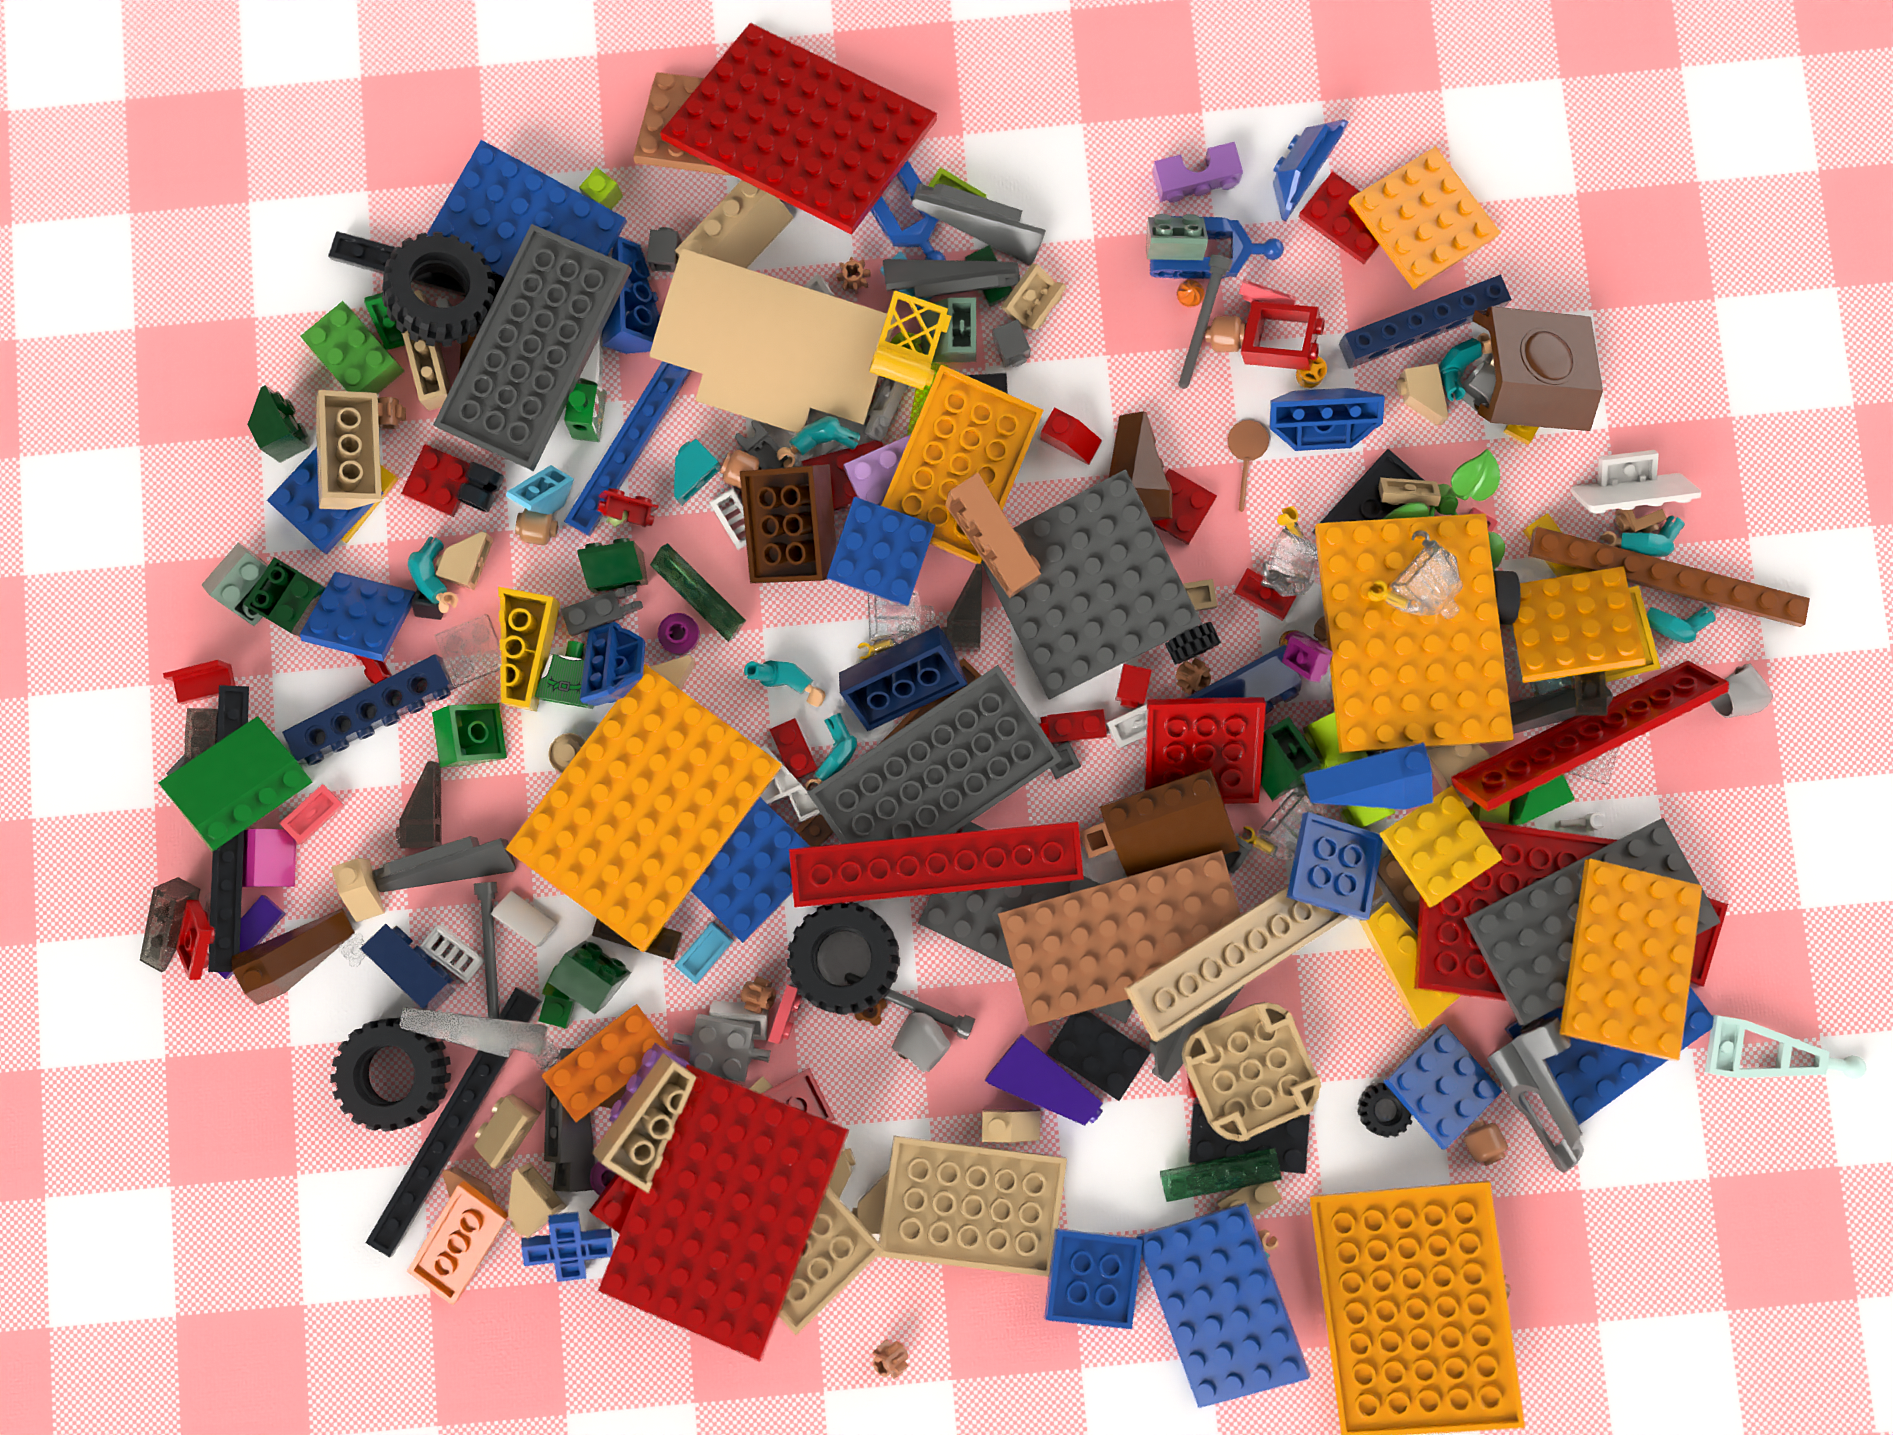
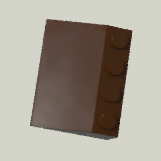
M830 464L740 471L750 584L828 580L826 578L837 548Z
M1211 767L1100 806L1109 836L1127 877L1222 851L1223 855L1240 850Z

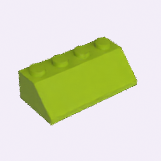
M1335 712L1302 728L1304 731L1302 736L1320 760L1321 770L1368 757L1366 752L1339 753ZM1340 805L1343 810L1340 812L1343 822L1359 828H1363L1396 813L1395 809Z

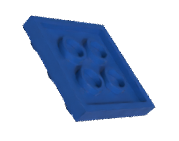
M317 447L266 500L326 555L374 504L349 510L319 509Z
M854 496L826 579L908 607L935 524Z
M335 571L300 633L301 641L384 661L412 608L411 603L415 591Z
M1311 812L1303 813L1287 898L1360 920H1369L1383 846L1382 837L1378 833Z
M1445 1024L1439 1025L1383 1080L1441 1149H1447L1503 1092Z
M1055 1228L1044 1319L1046 1321L1132 1330L1143 1240L1129 1236Z

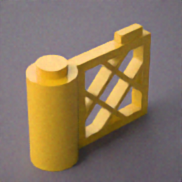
M894 291L869 372L921 390L924 389L925 385L930 387L935 370L931 369V363L941 332H947L951 316L947 315L948 308ZM897 300L908 302L914 313L900 320L895 310ZM916 306L922 307L923 309L918 311ZM927 310L940 313L937 324L927 329L920 314ZM894 316L896 322L890 325L892 317ZM916 316L923 331L909 338L902 323ZM899 326L905 341L897 345L885 341L888 330ZM935 329L933 338H931L929 332ZM925 335L930 344L928 354L925 355L917 352L911 341ZM908 344L910 349H907L902 346Z

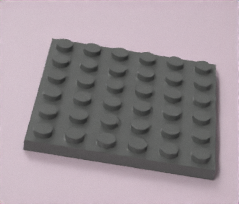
M1127 470L1113 475L1013 528L1022 538L1028 554L1033 555L1040 564L1041 569L1039 571L1041 575L1038 580L1011 598L1008 597L983 559L981 561L1048 700L1175 638L1179 634H1183L1187 630L1203 624Z

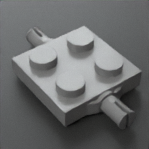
M698 1014L692 1035L677 1032L673 1035V1045L689 1047V1064L726 1079L745 1082L748 1065L751 1060L769 1063L771 1050L754 1048L753 1033L755 1024Z

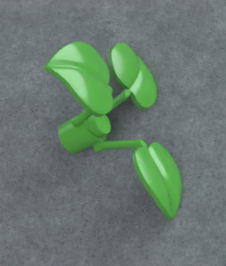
M1486 449L1480 455L1460 465L1451 477L1452 487L1447 484L1438 485L1441 495L1439 506L1429 505V510L1424 503L1412 502L1397 508L1383 519L1433 517L1435 509L1443 515H1458L1456 512L1458 507L1456 497L1462 500H1467L1471 497L1476 501H1483L1495 493L1500 482V470L1496 459ZM1488 532L1492 567L1495 570L1503 559L1505 543L1497 533Z

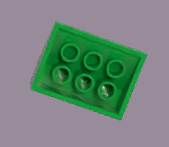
M257 716L159 781L158 784L210 851L213 852L309 786L312 780L290 752Z

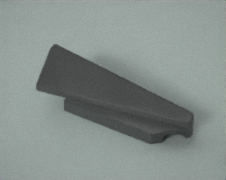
M917 183L912 200L913 207L1029 266L1034 263L1046 230L1020 223L1023 210L944 184H935V187L932 188Z
M883 260L886 291L914 288L915 297L919 299L1014 286L1020 281L1019 265L1017 262Z
M1599 678L1573 690L1572 688H1567L1509 703L1513 734L1562 722L1577 714L1608 707L1613 699V694L1602 679Z
M469 836L388 862L382 868L375 869L372 872L377 890L379 892H388L514 872L516 866L512 854L505 850L509 844L507 839L500 838L480 845L477 837Z
M1244 986L1159 1041H1153L1151 1038L1149 1041L1150 1052L1154 1055L1155 1067L1152 1069V1074L1166 1083L1170 1082L1184 1064L1182 1050L1188 1035L1198 1027L1219 1019Z
M561 1048L560 1061L577 1048ZM546 1083L544 1162L556 1163L553 1191H593L590 1175L595 1165V1156L592 1153L594 1146L590 1112L575 1122Z

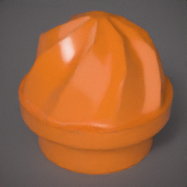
M1196 280L1183 281L1178 286L1177 299L1185 307L1198 306L1204 298V288Z

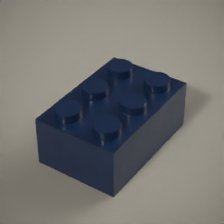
M385 923L360 950L418 1006L431 1015L456 991L450 985L454 980L439 965L432 968L430 964L434 960L418 945L412 948L410 944L413 940L397 925L392 929Z

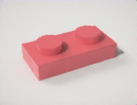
M1243 279L1239 294L1243 295L1242 299L1251 303L1252 301L1259 302L1260 300L1268 303L1294 305L1296 297L1245 279Z
M322 784L279 824L302 845L336 814L344 804L326 785Z
M788 984L786 986L768 1041L781 1044L783 1038L789 1039L794 1024L789 1022L792 1012H798L803 998L799 994L798 988L794 985Z

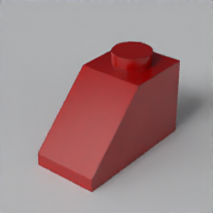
M1055 407L1041 430L1040 436L1041 441L1087 465H1090L1102 443V439L1080 420Z

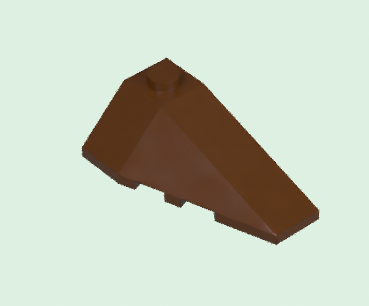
M1141 411L1119 415L1108 478L1123 470H1127L1151 520L1172 519V489L1163 471V461L1157 453L1156 439L1147 412Z
M341 908L232 956V972L244 994L255 1004L260 1005L285 994L351 938L355 931L344 909Z

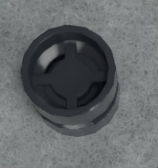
M470 462L465 473L467 482L460 484L455 498L468 506L489 513L495 500L492 494L499 491L505 477L484 465Z

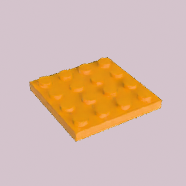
M1436 146L1354 195L1349 201V204L1413 290L1479 250L1501 234L1500 230Z
M1624 566L1520 583V608L1515 623H1512L1523 683L1645 665V656Z

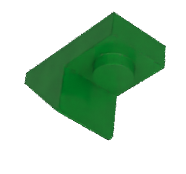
M383 292L365 297L364 303L386 350L405 346L403 334L396 328L397 320L391 321L387 315V307L383 305L382 300Z
M555 965V967H554V969L552 970L550 976L552 975V973H553V971L555 970V968H556L557 965ZM546 982L541 993L545 995L538 1022L567 1029L576 1001L549 982Z

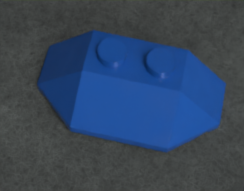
M1342 119L1306 127L1301 136L1295 134L1287 148L1290 150L1286 158L1281 156L1273 169L1276 173L1273 187L1283 221L1286 222L1341 139L1349 123L1347 120Z
M1353 388L1294 390L1270 400L1269 428L1295 451L1349 449L1367 437L1375 428L1383 424L1385 396Z
M616 622L588 630L580 693L582 703L599 706L605 703L616 702L618 699L626 696L643 677L646 646L644 638L628 629L622 628Z

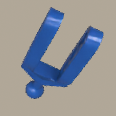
M907 160L896 176L910 199L913 200L917 183L922 184ZM881 196L870 211L893 247H920L926 256L925 260H946L944 254L934 250L929 241L940 220L917 209L923 219L902 230L883 197Z
M1199 217L1204 218L1208 239L1231 238L1229 259H1232L1233 262L1230 272H1226L1225 277L1222 276V279L1237 277L1250 255H1264L1267 259L1273 261L1279 259L1284 253L1283 243L1276 238L1268 239L1265 243H1252L1238 220H1229L1225 217ZM1204 257L1203 260L1151 259L1150 276L1155 278L1210 279L1211 273L1208 266L1210 257Z

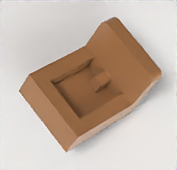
M1618 509L1615 512L1616 524L1620 531L1624 533H1653L1660 529L1658 524L1667 519L1663 509L1636 519L1632 509Z

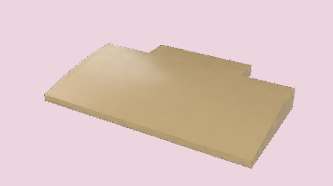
M682 248L649 357L702 373L695 401L798 433L806 426L811 408L865 425L879 379V375L870 373L869 369L887 313ZM894 316L892 317L890 325L896 322ZM894 328L888 330L885 341L890 342Z

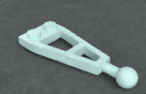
M1713 1014V1028L1710 1030L1704 1071L1706 1073L1732 1078L1827 1075V1069L1842 1071L1851 1079H1859L1867 1071L1865 1061L1859 1056L1851 1055L1844 1060L1829 1057L1830 1052L1750 1021ZM1745 1030L1779 1042L1775 1067L1740 1068ZM1792 1047L1815 1055L1813 1066H1790Z

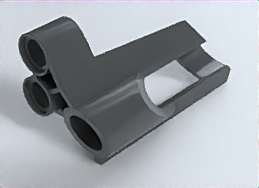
M1557 1016L1546 1020L1538 1018L1520 1029L1522 1033L1520 1036L1490 1055L1487 1061L1512 1103L1528 1119L1556 1168L1562 1173H1566L1575 1167L1583 1156L1584 1146L1580 1141L1583 1133L1545 1058L1571 1046V1038L1560 1034L1561 1022ZM1528 1091L1533 1092L1541 1098L1564 1137L1557 1146H1554L1524 1093Z

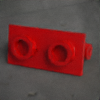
M608 488V491L604 490L599 494L598 497L604 499V501L600 500L597 506V511L602 512V516L622 520L624 511H627L626 522L645 528L647 525H653L655 516L650 515V513L657 510L659 505L652 504L651 499L643 496H635V499L624 496V491L615 488Z

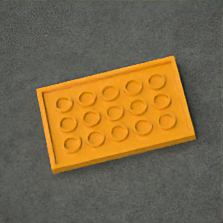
M940 365L881 506L935 524L929 544L979 565L982 561L981 556L945 506L949 491L976 473H979L1000 509L1003 510L1044 410Z
M1594 859L1585 860L1560 1034L1672 1061H1680L1702 892L1701 885Z

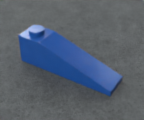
M619 236L613 246L611 258L629 265L632 271L602 330V346L624 354L650 352L661 317L656 305L659 299L657 293L651 290L648 281L650 272L641 245Z
M1424 743L1303 774L1311 803L1390 808L1395 810H1406L1433 803L1432 768Z

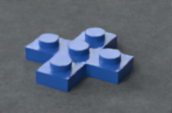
M579 1212L548 1215L550 1235H536L528 1239L526 1237L521 1238L524 1267L554 1263L557 1282L587 1279L585 1260L611 1257L614 1250L611 1228L581 1231Z

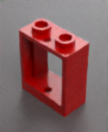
M1252 301L1240 351L1244 364L1310 371L1312 361H1316L1319 354L1317 338L1318 335H1323L1325 319L1321 318L1319 307ZM1265 320L1308 323L1302 351L1260 347Z

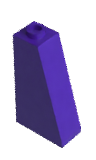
M1020 1034L985 1077V1081L988 1084L1083 1126L1088 1122L1093 1124L1103 1112L1100 1108L1103 1102L1022 1034Z

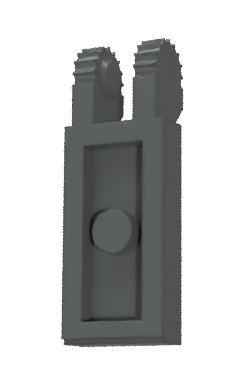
M636 585L622 587L616 591L612 590L560 609L569 635L571 637L579 635L592 628L623 619L625 615L642 609L641 601H633L620 607L618 601L638 592Z

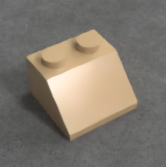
M514 1094L506 1096L505 1099L501 1097L496 1102L491 1111L494 1113L489 1123L484 1122L475 1135L478 1140L473 1147L489 1166L494 1169L510 1162L541 1115V1112Z
M531 1162L512 1172L508 1216L512 1220V1228L520 1236L524 1235L528 1239L548 1224V1215L559 1214L567 1207Z

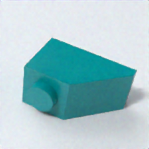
M696 438L692 442L684 443L679 448L678 455L675 457L674 497L681 506L708 483L721 468L719 461Z

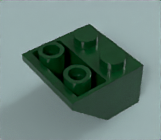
M267 385L260 387L247 425L258 448L281 463L309 449L305 440L308 438V434L300 422L297 423L294 417L297 412L289 399L285 400L279 391L274 392Z
M629 538L615 539L613 544L609 545L589 543L585 545L584 549L577 550L587 588L592 593L617 590L629 585H648L644 552L634 541H630Z
M274 557L243 605L289 633L300 637L303 627L326 587Z
M1289 716L1264 731L1260 784L1273 802L1304 783L1303 774L1321 770L1320 760Z
M585 940L563 955L547 982L593 1014H596L608 1004L632 972L626 969L622 961L610 958L603 953L599 945Z

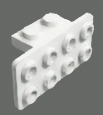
M1655 450L1599 456L1597 483L1571 487V494L1592 513H1605L1608 509L1616 508L1631 510L1640 505L1661 506L1664 502L1671 501L1687 503L1692 501V499L1700 498L1702 491L1680 473L1657 475L1659 453Z

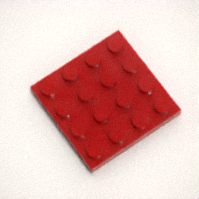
M1265 698L1147 699L1144 790L1211 767L1224 804L1259 803L1266 707Z

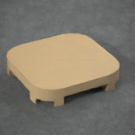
M1268 1002L1251 1004L1198 1027L1188 1035L1183 1044L1182 1058L1184 1067L1207 1121L1214 1131L1226 1139L1236 1141L1249 1140L1251 1136L1297 1116H1305L1313 1110L1315 1103L1319 1099L1320 1088H1322L1320 1076L1316 1074L1295 1026V1019L1289 1011L1278 1004Z

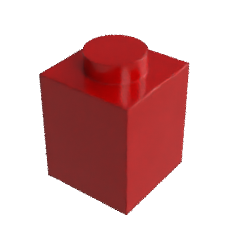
M1123 664L1115 701H1120V706L1129 709H1137V705L1143 706L1152 670Z

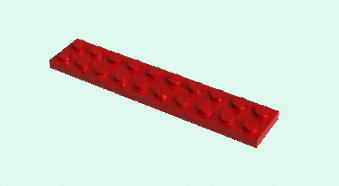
M1687 660L1614 696L1608 707L1577 714L1451 776L1452 786L1485 810L1490 811L1566 772L1572 771L1574 768L1590 760L1596 759L1598 756L1614 748L1620 747L1622 744L1638 736L1644 735L1654 728L1728 692L1729 681Z
M1078 821L789 849L794 908L1084 879Z

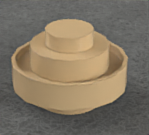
M572 733L562 734L555 738L548 751L549 762L552 767L559 773H563L586 740Z

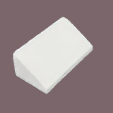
M510 891L491 912L492 916L536 947L542 946L557 925L555 921L513 891Z
M712 1002L709 1016L755 1024L753 1039L767 1040L769 1010L763 1009L760 1015L745 1009L746 1003Z

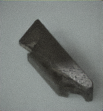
M404 1007L399 1028L506 1058L510 1057L513 1049L540 1056L548 1038V1027L545 1025Z

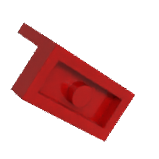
M214 660L163 673L164 679L173 681L177 703L182 705L218 696L219 685L236 686L231 664L221 660Z

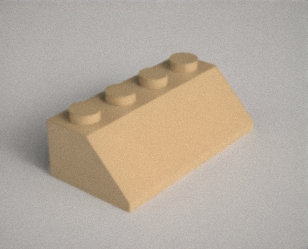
M741 180L678 246L675 252L678 259L683 248L747 269L794 217L779 198Z
M318 390L316 399L319 509L349 510L380 502L382 495L377 393Z

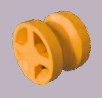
M1318 356L1316 361H1312L1310 371L1296 370L1297 382L1304 388L1311 389L1317 387L1327 373V365Z

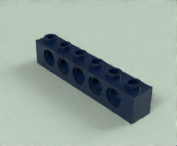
M1500 274L1344 334L1338 345L1348 368L1351 369L1472 323L1475 310L1486 311L1487 307L1491 306L1505 308L1512 299Z
M434 654L288 728L282 733L296 761L312 766L325 759L324 755L332 751L337 753L347 749L350 746L349 743L357 738L359 740L366 739L375 734V729L383 725L389 727L398 723L401 720L400 717L406 713H417L426 708V703L434 699L435 701H440L451 695L450 691L457 688L444 659ZM426 679L427 688L424 692L419 693L417 685L421 680ZM400 692L402 700L398 705L393 706L392 698L396 693ZM372 705H375L376 714L373 718L368 719L367 710ZM349 718L351 726L347 731L343 732L342 723L345 719ZM321 731H324L325 740L322 744L318 745L316 737Z

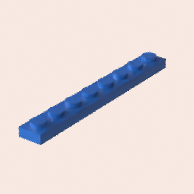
M662 361L565 518L564 522L588 537L592 535L603 517L601 515L602 512L597 511L599 501H604L603 498L598 497L599 494L604 490L608 491V488L620 489L692 370Z

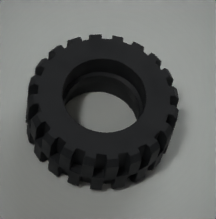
M434 232L433 236H427V233L417 234L416 240L413 241L409 237L402 241L401 248L395 247L391 252V258L386 262L382 285L383 305L387 307L389 319L391 321L397 320L396 328L402 333L408 331L410 339L416 342L419 339L426 340V345L433 347L435 342L442 343L443 347L452 346V341L455 340L458 344L466 342L468 334L474 337L479 332L492 305L495 290L491 267L485 265L486 258L482 253L473 252L474 246L468 241L463 244L459 242L458 236L451 234L450 238L443 237L442 232ZM425 273H443L454 278L462 286L465 292V299L452 307L439 308L430 306L415 295L411 288V282L416 277Z
M854 902L836 903L829 906L822 905L816 908L817 911L813 914L808 913L803 918L804 922L801 926H796L793 931L795 936L793 941L789 942L787 949L790 951L789 958L787 959V967L791 971L790 978L792 983L798 988L801 996L817 1008L839 1015L861 1013L865 1009L873 1008L879 1004L878 1001L889 994L891 991L889 989L893 982H896L898 966H900L899 945L890 926L873 910ZM841 931H850L860 935L867 942L871 952V963L865 976L858 982L847 986L835 985L826 980L821 974L817 963L818 951L822 943L830 935Z
M402 1017L370 1021L363 1024L362 1028L353 1030L348 1035L350 1039L342 1041L338 1047V1051L341 1054L333 1058L331 1065L336 1067V1073L330 1074V1083H336L337 1090L332 1092L334 1099H341L343 1105L339 1108L344 1115L351 1113L353 1115L351 1121L357 1125L366 1124V1129L372 1131L382 1129L383 1132L412 1126L426 1119L428 1114L435 1112L440 1106L438 1101L444 1099L448 1092L444 1088L445 1083L451 1081V1073L446 1071V1066L451 1065L450 1056L444 1057L442 1050L446 1049L443 1041L435 1039L437 1033L431 1028L425 1029L424 1023L417 1020L410 1021L408 1018ZM387 1046H395L402 1049L409 1056L414 1067L412 1088L406 1097L398 1101H387L381 1098L374 1091L369 1079V1068L374 1055L381 1048Z

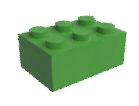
M341 301L300 336L346 391L378 394L405 372L344 301Z

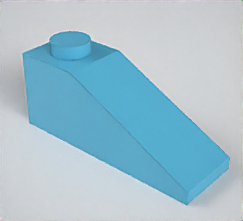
M550 465L508 490L506 497L529 511L548 515L553 514L565 506L574 478Z

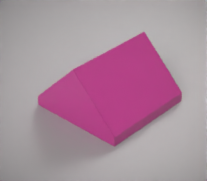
M281 829L244 830L242 888L295 887L296 840L286 830Z

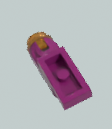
M1299 630L1284 632L1279 639V647L1284 644L1287 646L1282 663L1309 681L1320 683L1322 675L1327 673L1333 652Z

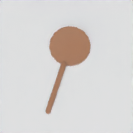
M1244 420L1235 424L1229 431L1227 438L1228 448L1231 453L1238 459L1244 460L1239 500L1240 512L1244 511L1249 461L1262 457L1269 445V435L1265 427L1252 420Z

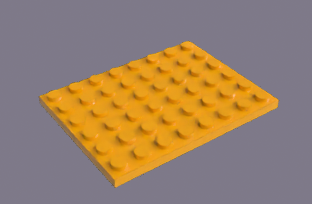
M1486 513L1317 523L1315 525L1327 645L1328 649L1333 652L1330 661V672L1339 753L1396 750L1424 743L1425 747L1513 741ZM1420 530L1427 532L1430 542L1432 540L1438 542V548L1450 556L1449 560L1444 562L1434 553L1428 554L1425 552L1426 547L1422 545L1425 538L1417 536L1413 541L1411 539L1413 533ZM1380 580L1386 584L1388 591L1409 602L1406 608L1384 598L1380 601H1372L1368 597V591L1371 590L1376 594L1382 593L1379 588L1373 586L1375 581Z
M644 664L641 680L625 697L615 702L505 850L640 951L645 952L783 765Z
M1490 1180L1310 1195L1341 1435H1421L1526 1428Z

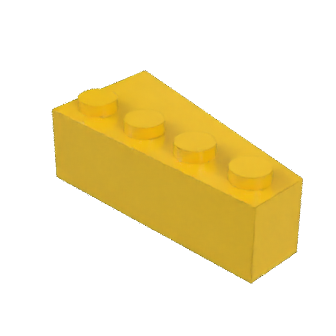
M498 586L502 661L500 666L501 703L509 707L537 712L540 699L535 697V693L549 659L561 603L551 596Z
M1380 902L1370 912L1369 920H1359L1376 955L1379 956L1388 978L1391 979L1401 1003L1405 1006L1411 1017L1410 1020L1415 1028L1424 1029L1461 996L1414 989L1417 935L1388 902Z

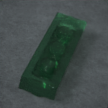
M668 543L661 546L650 566L727 642L734 639L746 620Z
M1275 1148L1160 1171L1166 1202L1282 1180Z

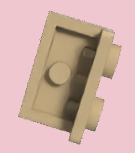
M1032 263L1000 308L1011 319H1018L1022 329L1036 330L1045 323L1046 316L1052 307L1060 302L1062 293L1067 286L1062 282H1055L1038 264Z

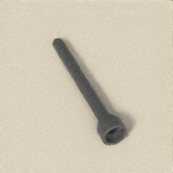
M1211 254L1208 264L1211 277L1179 379V386L1182 389L1189 387L1222 276L1225 277L1226 272H1230L1233 260L1227 257Z
M497 882L474 883V895H477V899L481 900L488 1017L491 1020H496L500 1015L494 920L491 915L493 911L492 899H495V893H498Z
M849 972L845 974L844 981L851 985L863 977ZM891 990L886 997H883V999L911 1011L925 1013L933 1017L935 1021L952 1027V1031L957 1033L956 1036L965 1040L968 1039L976 1020L966 1014L964 1017L960 1015L955 1017L894 990Z

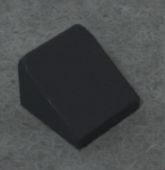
M417 587L411 603L414 615L420 618L441 620L443 613L438 608L439 603H432Z

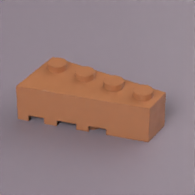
M976 473L950 490L945 504L946 508L1008 597L1011 598L1038 580L1041 575L1039 571L1041 569L1040 564L1033 555L1028 554L1022 538L1010 525L1006 515L1000 509L979 473Z

